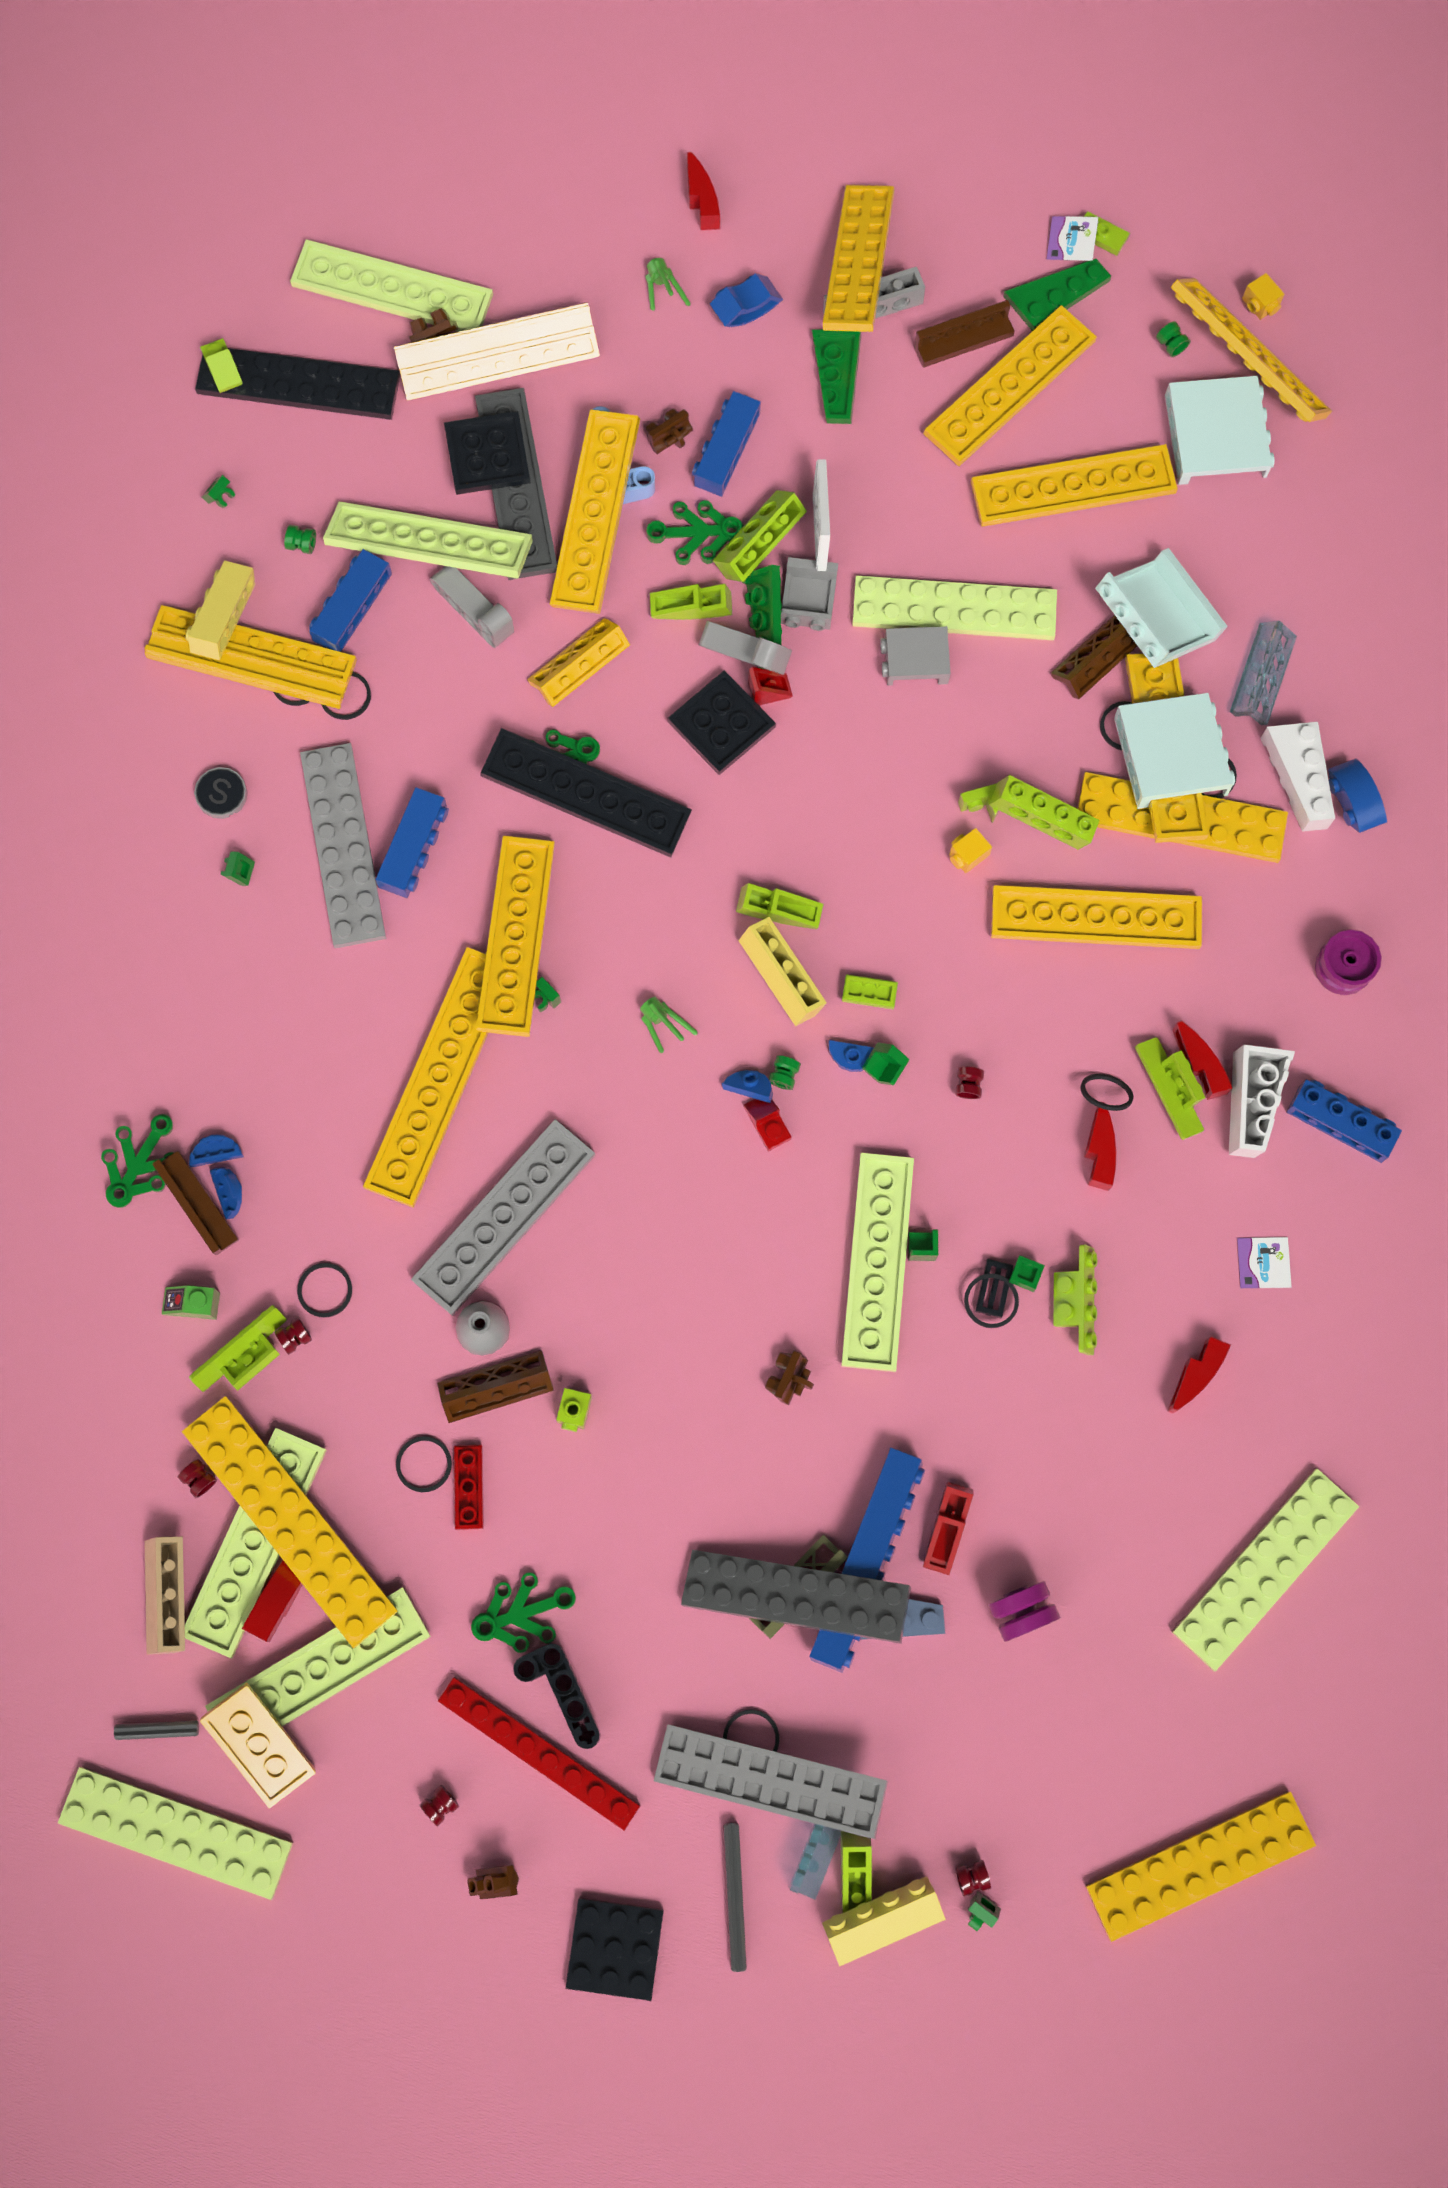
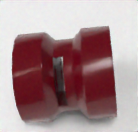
M959 1067L957 1073L959 1084L956 1086L955 1095L965 1099H980L982 1095L980 1082L984 1079V1071L976 1067Z
M298 1317L291 1321L290 1326L286 1328L281 1327L275 1331V1335L288 1355L296 1351L297 1346L300 1344H307L312 1341L310 1334Z
M199 1459L186 1466L177 1477L183 1484H187L190 1487V1493L195 1498L205 1494L217 1482V1479L211 1473H207L204 1470L205 1465Z
M440 1785L434 1791L432 1800L425 1799L419 1804L423 1812L436 1826H439L445 1820L444 1814L454 1812L460 1807L443 1785Z
M983 1860L974 1862L973 1866L970 1867L964 1865L955 1867L963 1896L970 1895L977 1889L982 1891L991 1889L989 1875Z

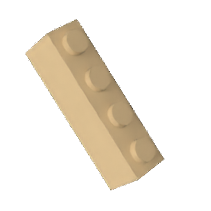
M155 1537L145 1541L147 1655L185 1651L183 1537Z

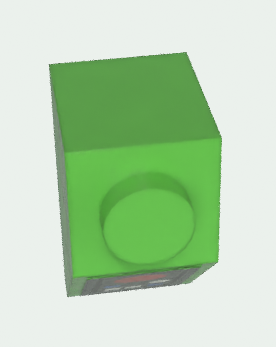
M165 1287L162 1315L217 1320L220 1293L215 1288Z

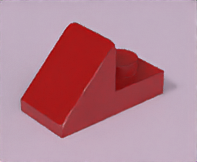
M753 1099L743 1105L768 1152L792 1140L787 1127L779 1115L780 1109L773 1100H771V1103Z

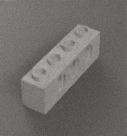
M917 266L881 277L875 319L923 304L925 285ZM824 295L823 313L825 312L827 295Z

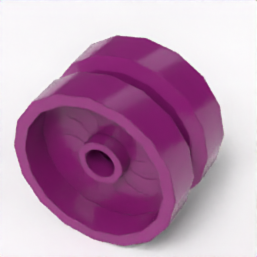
M1340 931L1329 939L1316 957L1315 971L1318 980L1324 988L1335 994L1350 995L1359 992L1369 984L1381 967L1382 956L1379 946L1372 937L1362 931Z
M1045 1581L1030 1587L1027 1585L1003 1595L1004 1598L988 1605L993 1618L1001 1619L1012 1615L1013 1619L1001 1624L998 1628L1004 1642L1061 1618L1055 1604H1047L1040 1608L1036 1606V1603L1047 1599L1050 1595Z

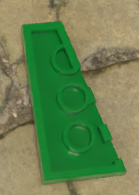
M1096 258L1093 261L1076 265L1004 291L1003 297L1009 301L1011 307L1033 331L1061 305L1067 310L1110 282L1111 275Z
M812 329L827 424H852L861 332Z
M769 565L754 570L742 583L747 585L748 593L745 594L746 605H750L752 616L749 618L750 628L755 630L757 638H763L782 646L780 566Z

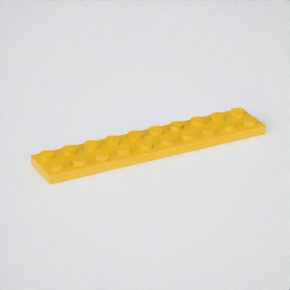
M469 947L466 948L363 1185L364 1189L414 1208L488 1036V1032L476 1031L486 954Z
M224 1396L181 1431L353 1648H356L399 1612L227 1396Z

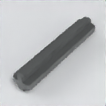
M196 1720L117 1724L114 1726L115 1740L189 1737L199 1734V1723Z

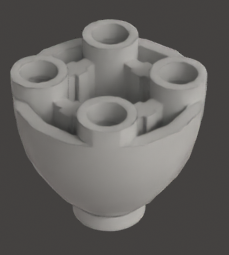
M486 1301L475 1302L465 1307L458 1316L455 1327L457 1339L462 1347L473 1355L481 1356L493 1354L501 1349L508 1341L510 1331L509 1320L504 1311L494 1303ZM483 1319L485 1321L484 1327L476 1328L475 1321Z

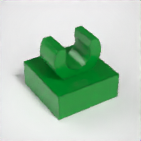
M221 475L215 479L201 498L208 504L216 501L219 507L225 508L228 504L222 500V495L227 494L230 498H233L235 492L230 488H226L230 481Z
M230 852L229 857L224 860L227 866L225 871H221V875L240 886H248L255 861L240 852Z
M543 977L537 980L535 999H543V1002L537 1007L539 1012L546 1010L548 1003L554 1009L561 1003L560 995Z
M1019 1255L1009 1283L1035 1292L1045 1265Z
M977 1891L971 1899L968 1909L972 1913L969 1917L968 1925L975 1931H978L984 1922L992 1928L999 1919L1001 1908Z

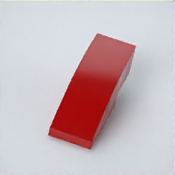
M687 152L690 209H699L701 230L720 229V210L715 188L701 162L692 152Z
M1183 1021L1177 1022L1172 1030L1179 1051L1182 1050L1185 1058L1189 1061L1194 1076H1199L1207 1100L1227 1095L1232 1090V1086L1217 1056L1192 1028Z
M1096 1107L1084 1158L1094 1160L1088 1186L1106 1191L1111 1189L1114 1182L1116 1141L1109 1111Z
M1213 1337L1205 1340L1198 1360L1190 1358L1185 1362L1168 1412L1174 1413L1204 1390L1224 1362L1231 1344Z
M947 1481L925 1555L924 1568L950 1575L973 1499V1489Z
M284 1560L266 1585L242 1627L243 1630L265 1642L271 1641L283 1617H286L303 1586Z

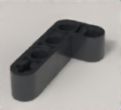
M548 1644L516 1660L513 1671L518 1680L531 1682L546 1675L577 1745L583 1749H590L596 1746L601 1736L599 1727L563 1648L557 1644ZM552 1648L560 1653V1660L555 1665H549L545 1661L546 1652ZM524 1661L532 1662L535 1668L534 1673L527 1678L523 1677L519 1671L520 1665ZM564 1674L568 1675L572 1680V1685L567 1691L559 1690L556 1684L558 1677ZM573 1701L581 1702L584 1708L582 1715L578 1718L570 1716L568 1712V1706ZM587 1716L590 1722L584 1724L588 1731L593 1730L595 1732L591 1744L587 1740L581 1741L580 1736L583 1734L581 1725L576 1729L573 1725L575 1722L584 1720Z

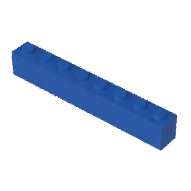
M890 1448L842 1574L884 1581L886 1573L882 1571L885 1561L891 1562L896 1548L892 1545L895 1535L901 1536L906 1522L902 1519L905 1509L911 1510L916 1496L912 1494L915 1483L921 1484L925 1469L922 1468V1459ZM819 1630L809 1656L810 1660L843 1673L845 1667L850 1668L854 1659L855 1652L851 1650L855 1640L860 1641L862 1637Z

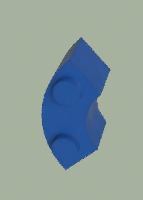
M755 273L739 285L721 289L710 305L725 327H738L762 317L776 307L783 298L768 277Z
M1355 758L1328 769L1330 791L1339 800L1344 811V820L1348 826L1361 833L1387 823L1384 804L1377 786L1367 769L1358 759Z

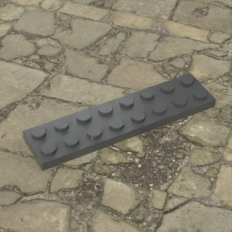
M524 388L476 395L475 399L479 417L519 412L531 483L492 489L499 529L532 534L533 542L519 578L555 573L557 571V562ZM508 577V580L518 579V578Z
M692 1550L681 1605L688 1608L901 1644L911 1587L905 1584Z

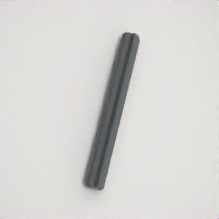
M738 1823L724 1824L731 1970L733 1972L746 1971L747 1964Z

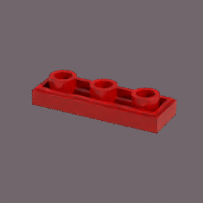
M454 1446L455 1530L484 1529L483 1446ZM468 1482L473 1483V1490L465 1492L464 1485Z

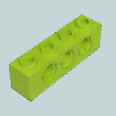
M776 490L714 558L713 562L726 579L744 582L807 510L794 492Z
M1011 775L997 783L989 806L1077 850L1092 842L1100 821Z

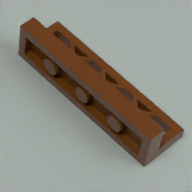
M1005 300L917 331L914 349L923 368L1013 337L1015 330L1008 317L1010 310L1009 301Z
M1115 615L1051 672L1053 679L1065 683L1072 697L1080 699L1138 646L1123 625H1117L1120 621ZM1109 636L1107 639L1100 641L1103 637ZM1091 652L1088 656L1082 657L1084 654ZM1074 668L1067 675L1064 674L1067 670Z
M179 1151L163 1161L158 1159L152 1163L214 1255H218L239 1241Z
M542 1350L437 1383L448 1423L554 1391ZM540 1362V1366L531 1369L526 1368L529 1364ZM512 1371L508 1376H500L503 1372ZM477 1380H486L483 1384L474 1385ZM455 1387L459 1388L457 1392L446 1395L445 1390Z

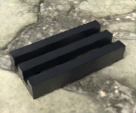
M990 1259L986 1260L984 1274H990L991 1266L996 1267L995 1274L998 1275L1001 1274L1002 1269H1005V1278L1010 1280L1014 1265ZM989 1278L983 1279L975 1312L996 1316V1318L1001 1319L1009 1286L1005 1282L1003 1283L998 1310H994L993 1305L999 1279L993 1278L987 1308L982 1307Z

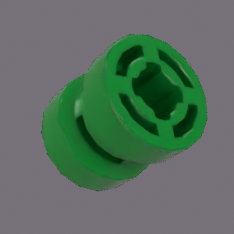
M1176 321L1165 325L1156 336L1160 344L1166 346V351L1170 357L1181 354L1191 342L1186 334L1180 332L1181 328Z
M290 524L285 534V549L294 551L298 548L302 553L312 554L316 543V530L310 528L300 530L299 526Z
M778 1055L774 1062L775 1070L769 1076L770 1083L781 1089L793 1090L795 1084L794 1076L799 1072L801 1063L795 1059Z

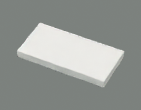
M817 459L813 486L817 571H826L830 543L827 463L824 459Z

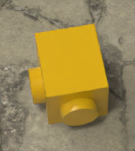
M1265 273L1247 285L1242 300L1247 304L1249 311L1261 320L1267 315L1273 316L1280 310L1285 294L1270 276Z
M975 828L966 836L961 834L952 841L949 855L951 856L952 864L957 869H962L966 874L990 856L992 846Z

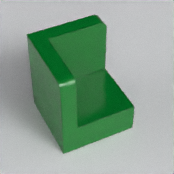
M877 1042L862 1069L878 1083L893 1086L910 1059L894 1045Z
M932 1229L931 1233L909 1232V1261H936L938 1257V1229Z

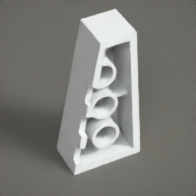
M1318 722L1267 727L1260 739L1270 754L1269 759L1279 774V781L1282 788L1288 794L1290 806L1302 832L1328 829L1335 819Z
M1243 1045L1233 1052L1229 1155L1255 1158L1266 1151L1275 1121L1276 1109L1282 1098L1281 1092L1284 1083L1287 1081L1289 1065L1293 1060L1295 1051Z

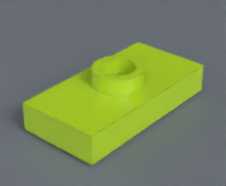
M1087 211L1084 217H1098V216H1096V215L1090 213L1089 211ZM1098 217L1095 245L1118 256L1130 233Z
M846 974L842 1002L894 1010L898 982Z

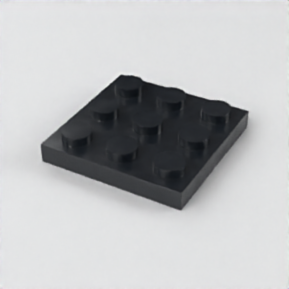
M518 411L444 422L456 495L531 483Z
M725 670L668 717V723L718 775L722 774L776 728L774 720Z
M578 1898L565 1989L651 2001L664 1910Z

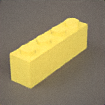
M224 560L220 570H216L213 585L206 590L204 603L196 611L195 622L193 626H189L187 629L186 641H189L190 653L217 660L221 659L255 587L254 570L252 567Z
M767 917L748 927L738 941L794 1025L798 1026L815 1017L827 1002L771 918Z
M926 1876L914 1880L899 1889L886 1892L883 1896L872 1901L859 1904L856 1908L847 1912L834 1915L829 1920L822 1922L838 1964L842 1966L946 1919L935 1890Z

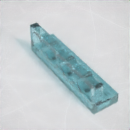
M1281 621L1259 623L1230 712L1235 717L1250 715L1261 726L1268 725L1297 638ZM1282 635L1286 638L1284 648L1281 642ZM1275 656L1277 657V662H1278V666H1277V669H1276V670H1275V667H1274V659H1275ZM1268 678H1269V682H1270V690H1269V692L1267 691V686H1266V683H1267ZM1260 701H1262L1263 706L1262 714L1257 711Z
M813 1824L790 1882V1891L797 1894L801 1893L816 1900L841 1836V1830Z

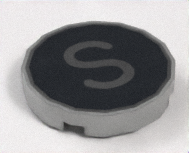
M217 767L208 770L200 776L195 785L194 795L198 806L205 814L213 818L224 819L230 817L229 815L238 813L243 808L247 799V788L244 780L237 772L229 768Z

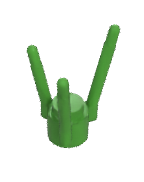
M663 258L652 259L647 264L649 274L645 276L648 283L650 309L652 311L655 310L654 282L657 285L664 284L668 294L673 296L674 293L668 280L671 281L684 303L690 306V301L673 276L671 269L667 268L665 260Z
M657 997L650 998L640 1008V1011L644 1014L641 1020L647 1026L660 1053H663L664 1049L652 1022L654 1024L663 1022L680 1041L684 1040L682 1034L668 1020L667 1014L693 1035L698 1034L697 1030L672 1011L665 1002L661 1003Z

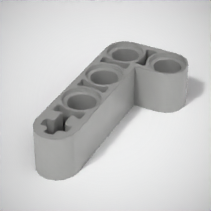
M444 566L430 578V582L437 592L493 648H496L514 633L513 620L507 610L499 603L493 606L457 568Z
M710 621L706 622L699 642V646L782 675L785 673L792 650L777 643Z

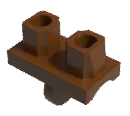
M441 308L431 313L435 325L428 328L424 318H418L410 322L413 335L409 338L411 342L445 335L459 328L456 321L450 320L446 310Z
M671 409L664 416L665 422L660 425L652 422L646 426L647 436L656 454H659L673 444L678 448L685 446L684 437L693 431L688 418L689 414L685 409L680 412Z
M793 1351L792 1354L780 1352L775 1366L785 1370L782 1379L770 1376L765 1389L787 1405L790 1404L794 1394L801 1396L804 1388L812 1390L814 1384L808 1381L811 1371L805 1368L808 1360L796 1351Z
M514 1865L476 1870V1877L467 1879L470 1896L479 1895L480 1899L518 1895L517 1885L519 1877L514 1869Z

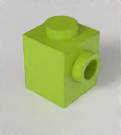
M564 1388L556 1419L557 1423L562 1424L561 1429L571 1432H577L578 1428L585 1429L592 1401L591 1394Z

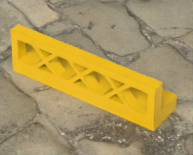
M604 618L527 680L531 686L541 692L548 705L554 707L629 647L630 644L619 625Z

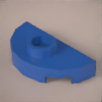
M829 1040V1054L841 1069L849 1072L863 1071L862 1067L874 1047Z
M739 1071L728 1076L722 1083L723 1090L771 1103L773 1092L770 1080L758 1071Z
M210 1135L202 1138L190 1154L189 1166L192 1168L242 1158L244 1155L239 1145L233 1139L224 1135Z
M224 1167L212 1169L210 1174L225 1219H234L239 1213L242 1203L241 1183L230 1169Z

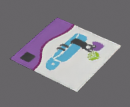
M1052 216L1046 260L1093 261L1098 217Z
M1288 1237L1237 1238L1240 1288H1292Z

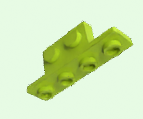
M1157 1037L1137 1044L1135 1049L1180 1138L1184 1140L1203 1132L1204 1127L1193 1107L1206 1097L1182 1050L1167 1057Z
M1084 1244L1079 1245V1271L1054 1272L1053 1326L1079 1327V1352L1086 1355H1094V1348L1097 1346V1336L1094 1332V1321L1097 1319V1308L1094 1305V1294L1097 1293L1095 1267L1097 1266L1098 1259L1094 1248Z
M271 1305L203 1365L199 1366L189 1376V1379L204 1392L224 1375L238 1391L280 1355L267 1337L284 1324L287 1319L274 1305Z

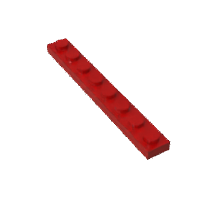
M453 1677L439 1698L438 1702L623 1831H625L640 1808L639 1804L457 1678Z

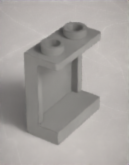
M788 557L781 609V624L791 628L803 626L810 627L816 631L830 630L838 563L827 562L826 571H817L816 560Z
M947 627L886 629L885 638L880 639L881 654H885L886 662H882V677H887V686L893 685L894 680L938 679V685L949 683L951 672Z

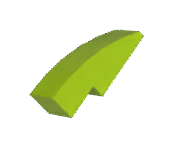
M695 584L650 593L651 617L654 619L689 620L733 615L732 595L726 584L704 588Z
M747 883L741 888L736 912L759 919L770 917L773 922L818 929L824 904L777 888L772 891Z

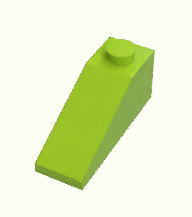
M841 1831L842 1913L856 1908L859 1904L872 1901L871 1838Z

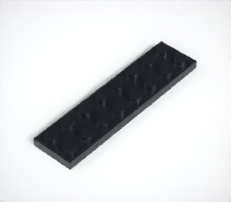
M228 348L243 384L219 393L202 354L195 387L197 394L392 420L400 380V372L398 370Z
M501 728L480 773V776L670 858L675 851L692 811L690 808Z

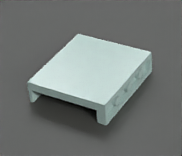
M1258 376L1169 383L1165 393V401L1178 485L1188 484L1190 478L1194 476L1262 471L1263 478H1267L1270 469L1274 467L1273 452L1270 453L1269 449L1271 434L1269 430H1266L1267 410L1262 406L1264 391L1263 386L1259 385Z
M1169 548L1162 550L1154 561L1117 576H1113L1111 572H1108L1095 588L1154 668L1216 641L1228 627Z
M1209 693L1118 706L1114 720L1138 809L1148 808L1151 800L1222 790L1223 795L1228 796L1232 786L1235 784V776L1233 770H1230L1228 766V750L1226 747H1223L1221 740L1222 728L1219 724L1217 725L1215 719L1216 707L1214 702L1210 701Z

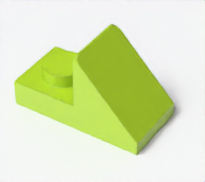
M223 338L200 347L219 393L243 384Z
M997 783L961 793L958 801L961 812L966 810L975 812L986 805L991 822L993 823L999 810L989 806Z

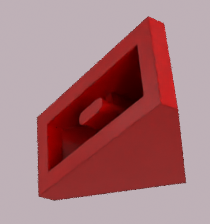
M755 667L749 669L748 685L752 699L759 706L793 697L787 673L782 675Z

